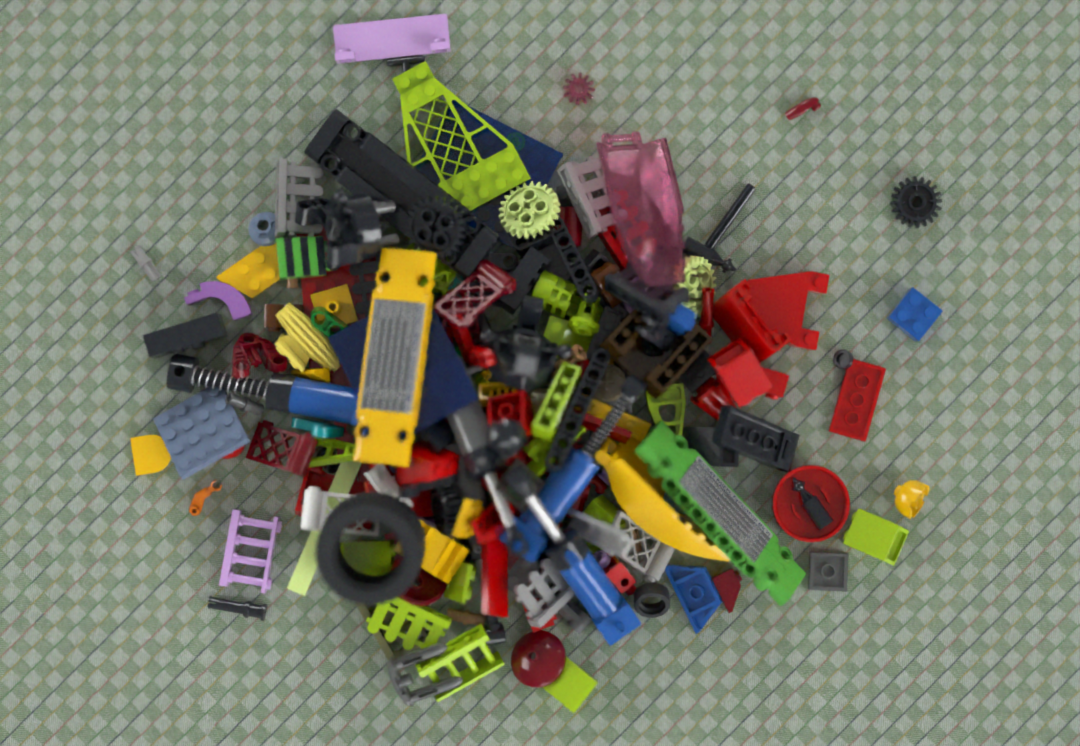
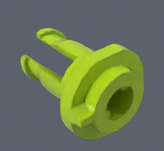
M600 297L593 303L590 314L584 313L586 302L582 299L577 316L570 318L569 327L577 335L589 337L599 332L600 325L595 320Z

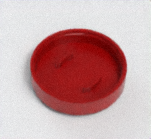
M805 465L790 470L779 480L772 495V511L777 524L787 535L803 542H820L832 537L843 527L849 515L850 498L845 484L834 472L821 466ZM794 477L805 482L804 489L813 496H817L834 520L821 530L817 528L803 508L800 492L793 491L792 479Z

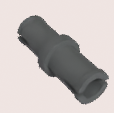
M228 393L226 396V404L235 406L240 411H248L258 416H261L264 411L263 404L251 401L249 397H240L233 393Z

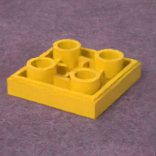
M474 498L464 499L452 533L453 536L470 538L475 534L470 522L484 509L482 500Z

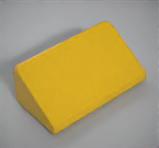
M305 368L302 372L299 369L291 371V374L297 377L330 383L328 368Z

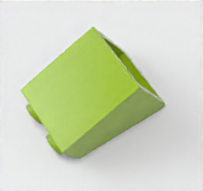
M858 508L857 512H854L852 515L850 528L844 534L843 544L894 566L909 530Z

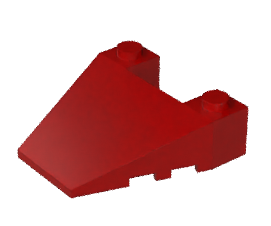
M807 271L749 279L747 282L750 284V287L747 289V295H751L752 298L748 302L770 331L776 328L778 330L777 334L783 335L787 333L792 340L787 345L804 350H817L820 331L802 328L808 292L826 294L830 275Z

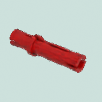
M705 287L702 289L701 321H699V326L711 337L712 328H714L712 317L715 290L711 289V287Z

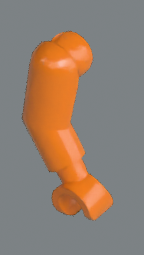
M214 479L209 487L203 488L194 495L189 507V513L192 516H197L201 513L205 499L212 495L213 491L221 490L223 484L219 488H215L213 485L217 479Z

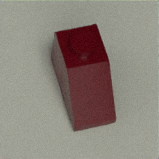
M730 568L711 577L728 613L733 612L741 588L740 581H742L738 570L734 571L733 568Z

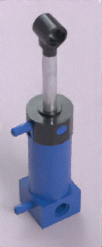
M521 466L505 475L504 478L512 490L522 495L550 535L551 539L544 547L545 554L551 559L552 564L561 573L585 607L590 618L609 646L642 625L620 591L616 589L589 550L588 545L580 537L578 531L575 528L560 531L530 488L531 481Z

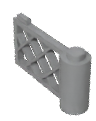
M618 511L611 526L620 529L619 522L621 518L624 519L626 528L622 529V531L627 532L634 543L641 541L642 551L636 553L635 544H633L631 547L632 555L625 558L618 557L641 572L644 577L643 580L647 583H659L675 548L651 536L628 515ZM633 529H638L640 538L633 539ZM650 538L654 541L650 549H647L645 539ZM603 549V550H604L606 553H608L609 555H611V556L614 555V553H611V552H609V551ZM643 555L644 562L642 566L638 564L637 556Z

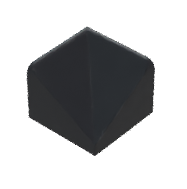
M557 186L556 194L560 202L559 207H573L565 187Z

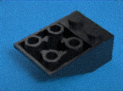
M683 426L682 436L686 439L688 448L696 450L710 466L738 467L739 454L711 443L715 427Z

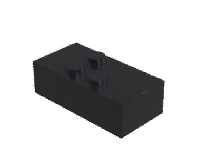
M213 313L143 335L148 355L154 359L172 353L174 355L179 354L189 348L201 349L206 347L205 343L228 337L222 315L219 313Z

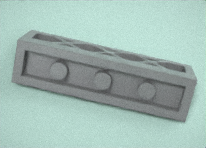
M572 508L567 512L572 518L567 529L575 528L580 537L591 544L623 558L626 557L634 544V541L620 529Z

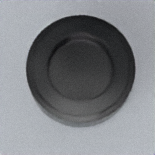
M838 350L833 356V363L840 369H848L853 363V355L847 350Z

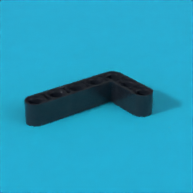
M562 218L553 219L555 225H561L560 229L552 230L555 225L549 224V231L543 229L544 235L540 239L533 238L532 234L529 235L528 239L524 235L520 239L517 235L514 236L512 244L516 252L521 256H525L530 247L538 250L554 242L584 302L591 304L598 300L599 293ZM563 241H569L567 246H560ZM527 242L524 247H518L519 243ZM571 257H577L575 262H568ZM578 274H585L584 278L577 279ZM587 290H594L591 295H585Z

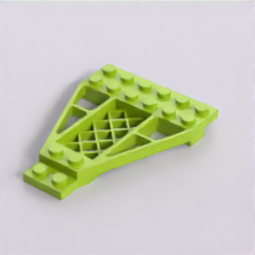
M426 61L392 78L400 93L407 162L416 166L426 160H430L440 178L438 186L470 211L531 179L514 145L435 79ZM444 96L446 101L439 100L438 98ZM452 100H456L484 125L473 132H468ZM433 101L431 111L421 108ZM436 101L447 104L444 115L433 112ZM448 107L452 110L455 118L446 116ZM416 110V114L413 119L411 113ZM419 110L430 113L427 124L416 121ZM432 114L443 117L440 128L429 125ZM445 118L456 121L452 132L442 129ZM416 123L426 126L423 136ZM408 124L412 125L426 152L424 158L414 163L411 161ZM457 124H459L464 135L455 133ZM428 127L439 130L436 141L425 138ZM489 128L508 146L500 152L482 159L472 141V136ZM441 131L452 134L449 145L438 142ZM454 135L465 138L461 149L451 146ZM425 140L435 143L432 153ZM466 141H468L473 152L464 150ZM437 144L448 147L445 158L434 155ZM450 148L461 151L457 162L447 159ZM463 152L473 155L470 166L460 163ZM434 157L444 160L441 170ZM475 158H477L479 163L473 165ZM446 161L457 164L454 175L443 172ZM459 165L468 167V169L457 174ZM443 174L451 176V178L445 180Z

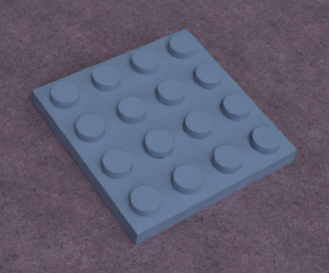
M210 386L153 418L182 480L250 442L234 407L225 402L227 396L225 389L220 391L219 388L215 387L212 389Z

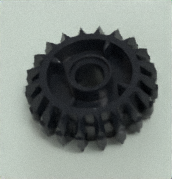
M914 176L911 183L910 179L906 178V185L901 181L898 183L900 188L895 187L893 189L898 194H891L890 196L892 199H896V201L890 202L891 206L896 205V208L892 209L891 212L895 213L898 211L899 214L895 219L897 220L902 217V225L908 221V227L910 228L914 222L915 228H919L921 222L922 226L925 227L927 226L926 220L929 223L934 221L931 215L933 217L939 216L935 210L940 211L942 207L936 205V203H941L942 199H936V197L941 193H934L933 190L937 188L936 185L931 188L929 187L931 180L924 184V177H921L919 182H917V177ZM913 197H917L920 200L921 204L919 207L912 205L911 200Z
M452 484L433 488L430 504L432 517L437 529L441 534L450 536L455 528L463 502L456 487Z

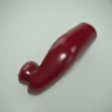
M812 97L786 111L785 115L788 120H792L804 114L810 108L812 111H817L821 104L818 102L819 99L817 97Z

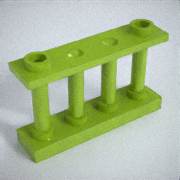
M482 624L445 643L447 650L443 654L415 664L420 676L423 678L428 675L433 683L441 681L435 670L444 665L451 676L462 677L463 682L458 687L434 695L437 702L505 665L499 651L492 654L485 643L490 639ZM479 646L486 658L475 663L469 651ZM462 656L468 668L458 672L452 661Z

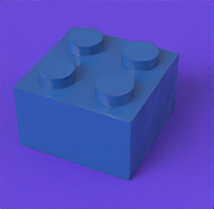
M912 287L906 292L886 319L915 342H918L943 310Z

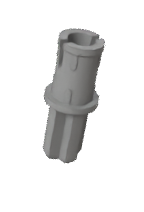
M140 245L134 248L135 251L131 250L130 253L139 263V268L145 271L151 281L158 280L161 274L152 263V258H148Z

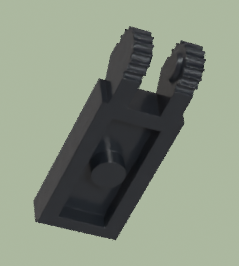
M643 315L641 320L647 326L645 329L637 326L636 331L643 338L668 353L676 335Z

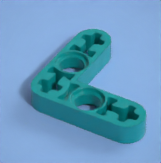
M292 417L291 427L312 431L311 435L323 438L343 437L345 429L343 426Z

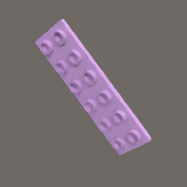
M447 14L333 26L336 51L335 61L337 64L451 52Z

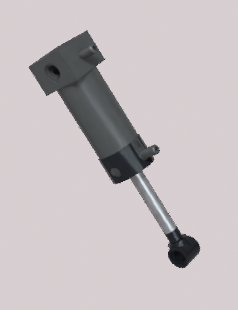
M458 356L426 370L424 373L433 396L440 400L470 480H486L508 535L506 538L508 551L517 557H523L528 554L530 544L524 538L523 533L518 531L496 477L497 473L507 467L505 459L511 456H501L490 449L486 439L488 421L475 391L477 384L472 374L484 368L474 365L469 367L465 360ZM521 541L523 544L522 549L515 551V544Z
M457 444L445 446V449L459 455L458 481L451 484L456 487L458 494L461 495V501L464 502L465 498L479 499L483 501L482 506L485 508L489 501L487 491L481 486L482 481L470 480ZM475 534L470 538L458 537V544L469 550L463 561L471 560L476 562L482 594L481 544H479ZM486 615L487 625H485L484 629L490 639L486 642L487 646L506 643L502 622H499L496 616Z

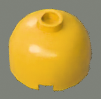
M909 480L902 486L898 485L893 494L896 496L894 502L898 512L908 519L914 518L922 508L924 495L928 496L930 487L918 480Z

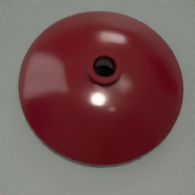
M402 556L395 561L391 571L402 561ZM420 568L413 582L418 586L412 584L399 597L412 605L427 606L435 603L442 597L447 583Z
M543 630L525 634L515 644L511 654V668L515 677L524 685L532 688H541L552 684L561 675L566 663V652L560 639L554 634ZM535 653V658L531 659L532 654Z

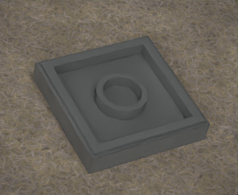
M810 551L808 590L847 592L849 553Z

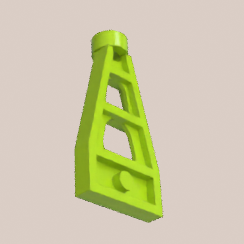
M672 384L656 400L645 391L647 409L653 423L657 424L662 420L658 411L659 407L672 404L676 408L675 418L672 421L663 422L667 426L674 425L676 427V435L682 436L686 405L684 384Z
M316 436L315 439L318 440L317 446L326 447L327 451L324 456L312 457L309 467L353 461L355 444ZM335 448L345 450L344 454L332 456Z

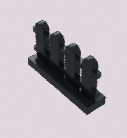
M378 250L376 255L377 261L362 263V260L349 268L353 276L359 275L360 283L354 284L352 291L356 295L362 294L363 302H358L355 305V310L359 314L364 313L365 317L370 316L372 300L367 301V293H373L374 288L377 287V281L365 282L364 275L379 271L381 250ZM390 274L388 279H384L383 277V283H386L390 280Z
M643 260L629 261L626 264L627 268L620 274L616 272L614 275L609 273L605 276V291L663 327L670 323V313L674 315L676 308L680 304L689 302V289L687 287H680L676 290L674 289V280L672 278L659 280V271L657 269H650L646 272ZM637 275L642 276L635 283L631 281ZM652 284L656 285L650 292L646 291ZM667 293L671 294L665 301L661 300Z

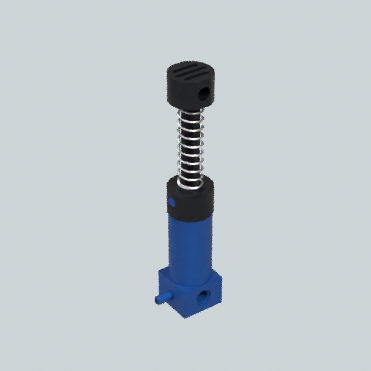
M173 354L169 363L166 383L167 388L171 390L192 393L195 385L197 384L199 387L201 384L205 385V388L211 386L212 389L216 387L220 391L226 389L227 393L231 390L234 391V394L236 392H241V395L247 393L249 397L251 394L256 395V398L262 396L266 400V409L277 410L284 413H294L350 424L355 428L358 425L357 406L360 386L357 389L279 372H273L268 382H266L265 378L259 380L258 377L252 379L251 376L247 378H234L228 371L226 373H223L221 370L215 372L214 368L209 371L207 367L201 369L198 357L182 354ZM185 370V374L181 377V372ZM365 428L362 431L363 437H367L369 435V428Z

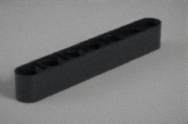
M597 349L588 362L545 458L544 467L548 472L554 473L559 471L566 460L610 361V354L606 349ZM596 356H602L604 363L598 362ZM588 373H594L597 379H590ZM583 389L587 390L589 397L582 396L580 391ZM573 407H579L582 413H574ZM565 424H571L574 427V431H568L565 428ZM558 441H563V442H565L566 448H565V449L560 448V447L558 446L557 442H558ZM550 458H555L559 465H551Z

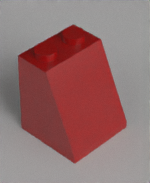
M423 440L412 443L409 467L397 466L395 482L397 484L429 482L457 474L459 455L445 448L435 454L432 451L433 446L429 441L425 442Z

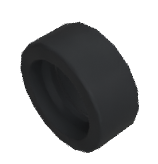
M655 582L645 583L634 591V609L639 615L647 618H656L664 615L669 610L670 594L664 585ZM647 597H659L662 599L654 604L641 601Z

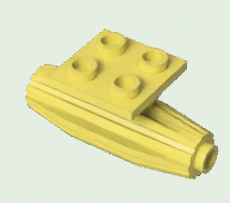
M291 303L286 304L275 315L288 334L282 333L275 343L276 349L281 355H286L290 359V364L296 370L299 369L302 372L307 366L309 358L323 368H328L329 371L333 370L335 372L340 367L342 357L330 339L312 325L311 319Z

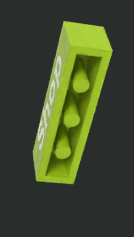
M565 361L562 362L532 425L534 437L551 443L581 380V367Z

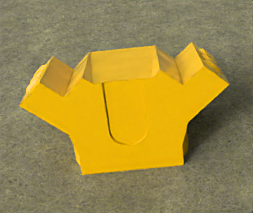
M418 519L422 523L421 526L424 529L423 533L425 534L426 541L421 569L449 584L469 550ZM398 541L393 550L402 556L401 544Z

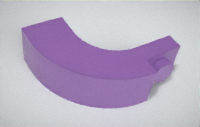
M217 281L199 283L202 291L199 292L196 289L188 292V296L184 297L186 305H192L209 298L221 299L227 304L234 321L253 315L249 302L244 295L226 283Z

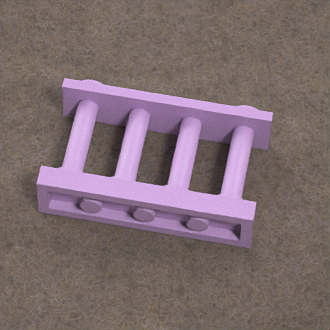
M233 509L219 586L227 587L229 583L234 581L262 586L261 593H266L267 589L270 590L272 578H269L276 536L277 533L281 532L282 522L279 521L280 517L277 516L274 517L273 522L244 517L245 515H242V510ZM249 525L271 529L270 541L241 536L238 533L239 526ZM246 544L268 548L267 560L238 555L235 552L236 545ZM237 562L265 567L264 577L261 579L234 574L231 571L232 565Z

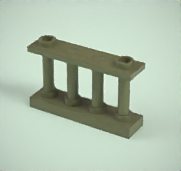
M356 604L365 621L368 616H373L371 610L376 606L375 604L372 606ZM387 612L382 623L392 619L395 613ZM412 621L404 624L400 631L408 632ZM423 627L421 630L423 636L418 640L425 642L429 631H426ZM379 628L377 633L373 634L388 661L390 657L395 659L419 648V646L414 645L411 650L402 648L398 651H393L390 646L392 642L385 639V634H383L381 628Z

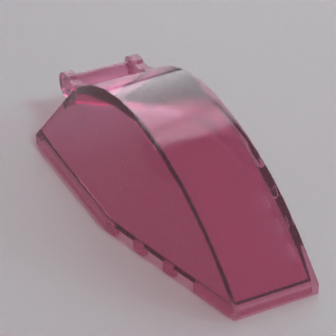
M633 131L632 134L619 135L603 133L601 137L602 143L596 142L605 182L607 202L615 232L629 263L648 287L683 284L685 282V259L682 258V249L684 248V242H682V232L684 231L682 214L684 213V206L667 139H657L643 144L639 131ZM630 141H632V143H633V144H630V145H615V146H613V143H615V142H630Z

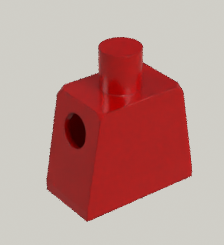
M609 555L611 561L603 569L605 574L620 593L625 592L628 596L634 594L636 580L615 555Z

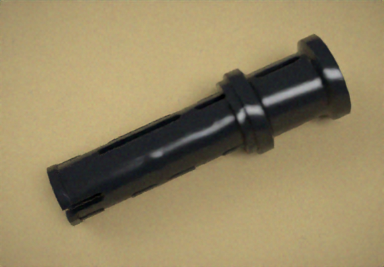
M212 596L208 600V602H213L208 603L207 608L239 613L243 614L245 618L255 617L260 618L261 621H264L266 617L267 604L258 605L251 603V601L241 603Z

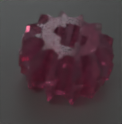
M579 72L578 78L571 74L573 81L566 78L565 82L568 85L563 86V90H568L564 97L571 96L569 103L576 99V105L578 106L581 99L584 104H587L585 97L592 99L593 96L590 93L595 92V88L590 87L594 84V81L587 82L589 75L582 79L581 72ZM576 85H577L578 87H579V85H582V86H583V87H582V90H583L582 93H581L580 91H579V93H576V92H575V91H576V88H575Z

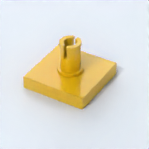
M348 284L310 295L314 308L318 306L324 307L346 324L358 321ZM322 314L316 315L318 321L325 318ZM334 325V326H332L330 329H334V328H337V327H339V326Z

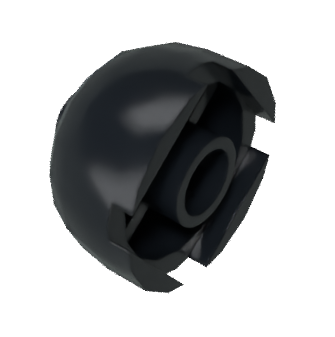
M502 420V424L497 425L496 422H492L486 428L487 443L495 453L505 457L511 456L522 448L525 442V428L523 429L521 423L512 420Z

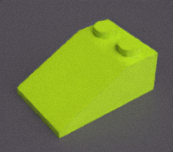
M552 314L549 317L544 337L551 343H557L558 347L562 344H567L572 349L577 344L584 349L585 353L593 335L589 337L577 335L569 327V320Z

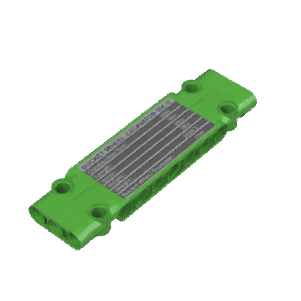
M662 420L659 421L647 433L634 450V453L645 464L649 463L647 470L652 478L659 479L662 477L664 479L662 481V488L736 567L749 578L754 577L753 582L756 588L760 591L768 589V594L779 606L785 604L792 597L806 572L793 560V554L790 549L785 546L781 547L778 544L779 540L775 533L696 450L688 448L686 439L681 435H675Z

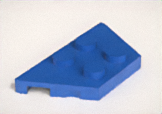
M667 565L665 572L695 633H698L723 600L706 566Z

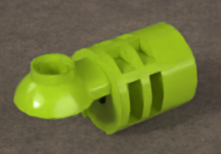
M546 270L541 274L531 295L532 297L544 299L542 309L562 319H565L566 316H577L579 305L582 302V299L576 296L578 289L575 284ZM586 303L584 313H591L593 303ZM598 303V312L595 320L597 323L603 312V307L600 303Z

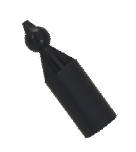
M688 236L681 250L682 253L688 256L704 257L712 266H721L723 273L736 270L731 262L732 259L729 258L723 261L716 250Z
M794 477L792 479L793 491L800 492L803 508L817 528L821 530L834 520L817 496H813L804 489L805 482Z

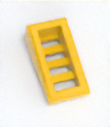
M501 382L480 383L479 401L481 406H488L487 397L496 396L493 395V392L497 391V395H501V390H504V394H506L511 387ZM512 388V392L518 391V389Z

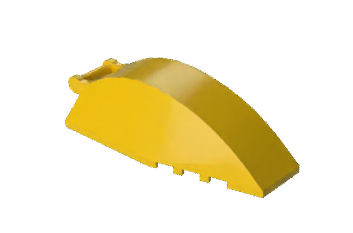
M609 437L604 439L600 450L596 452L595 459L605 467L612 491L618 503L639 527L659 541L682 552L708 559L730 561L687 514H677L663 500L665 490L662 488V481L664 479L662 477L659 479L652 478L647 470L649 463L645 464L634 453V450L641 442L640 440L631 437L627 444L621 442L617 444ZM680 515L688 522L683 524L677 517Z

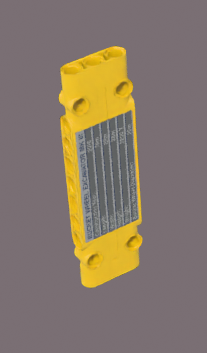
M391 248L381 249L379 271L376 273L377 287L374 288L372 294L357 406L358 425L355 429L356 444L353 461L409 467L411 444L415 439L413 429L418 421L433 307V294L431 292L435 285L433 279L436 262L435 253ZM386 274H390V280L383 283V277ZM428 278L427 285L420 286L421 280ZM365 428L370 430L367 437L362 436V431ZM403 432L408 434L405 441L400 440V435Z

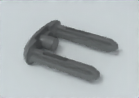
M436 643L395 659L390 657L388 661L389 677L397 695L406 705L414 706V702L456 688L463 682L462 677L452 676L410 692L406 686L414 684L411 673L401 676L399 669L443 654L447 650L445 643Z

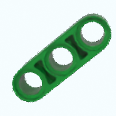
M318 306L312 310L311 322L314 327L348 351L358 348L359 336L354 329L324 307ZM317 314L325 316L321 321L316 320L314 317ZM337 325L340 327V330L333 332L330 328ZM347 337H354L355 341L347 343L345 339Z

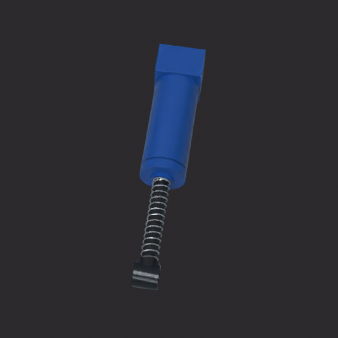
M631 374L621 387V397L617 399V403H614V407L611 408L612 410L608 412L609 414L599 424L600 426L593 433L594 435L584 445V449L577 450L571 446L559 471L550 473L535 494L557 526L600 468L594 462L595 459L592 456L600 448L601 443L609 435V432L612 431V428L615 427L616 422L618 423L619 418L627 410V407L630 406V403L638 401L646 391L648 385L635 375ZM527 505L519 517H514V521L518 531L523 533L524 538L530 544L528 554L523 557L529 562H535L542 555L546 543L551 538L529 505ZM506 530L499 539L507 545L506 538L508 535ZM521 541L515 544V551L522 549L523 544Z

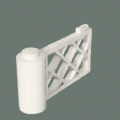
M309 486V489L304 490L300 529L320 531L325 523V519L333 511L327 505V497H335L339 502H342L340 498H350L352 494L320 491V487ZM366 521L357 522L358 525L353 529L346 528L342 533L378 537L379 522L373 521L375 523V532L366 531L362 526Z

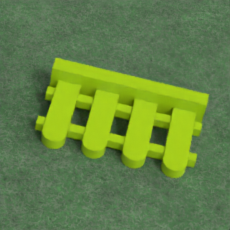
M398 596L397 599H392L391 602L377 605L373 616H368L366 621L369 622L367 629L370 633H377L379 628L386 631L385 639L387 641L393 642L398 636L404 639L402 643L403 648L411 650L414 645L423 649L436 644L440 635L445 636L446 631L443 629L448 630L453 618L428 606L409 604ZM391 603L397 605L398 608L392 606ZM387 611L395 613L390 625L382 623ZM405 619L412 621L407 634L400 631ZM426 620L433 622V625L427 623ZM423 627L430 630L425 642L417 639Z

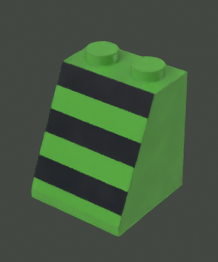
M323 236L276 239L280 280L327 276V271H330V269L327 268L325 261L327 241H323Z

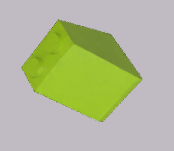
M394 539L347 540L340 543L346 562L356 571L366 575H382L390 572L394 564V556L397 555V552L393 550L396 546Z
M566 656L565 667L561 675L552 684L542 688L572 713H575L598 684V681Z

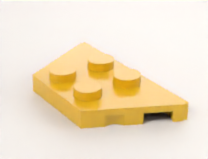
M276 243L271 246L258 247L216 276V278L243 294L255 298L280 280Z

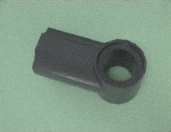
M571 600L558 610L578 634L592 622V619Z

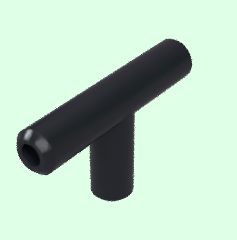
M422 55L387 59L386 62L388 67L402 65L404 73L410 69V64H420L425 61V57Z

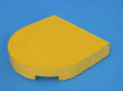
M145 435L130 438L136 476L160 472L168 466L171 456L161 436Z

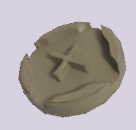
M613 364L607 365L594 398L599 401L610 402L621 397V387L626 381L625 374L621 368ZM591 372L589 374L590 379H597V376L594 373Z

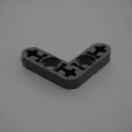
M453 474L429 482L402 484L399 489L401 499L418 496L422 490L455 483L458 481L457 474Z

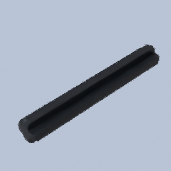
M748 183L705 242L706 246L712 249L715 248L755 192L756 188Z

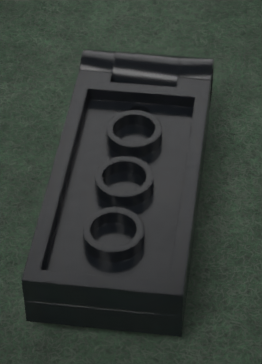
M721 406L711 443L771 468L790 472L800 435L735 407Z

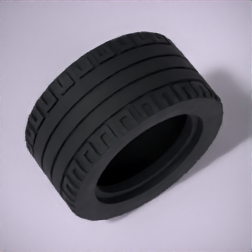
M372 491L370 493L363 492L355 496L352 495L350 498L340 502L331 511L320 530L315 548L317 568L320 570V576L323 577V581H326L331 591L336 592V595L342 597V599L349 600L348 602L372 606L373 604L379 605L391 602L392 599H397L398 596L403 595L404 591L408 590L419 573L426 549L422 523L418 520L419 517L414 514V510L410 509L409 505L407 506L399 498H394L393 495L381 494L380 492L374 493ZM360 521H375L384 524L396 534L400 541L402 561L392 571L382 575L360 573L346 562L340 546L342 532L352 524Z

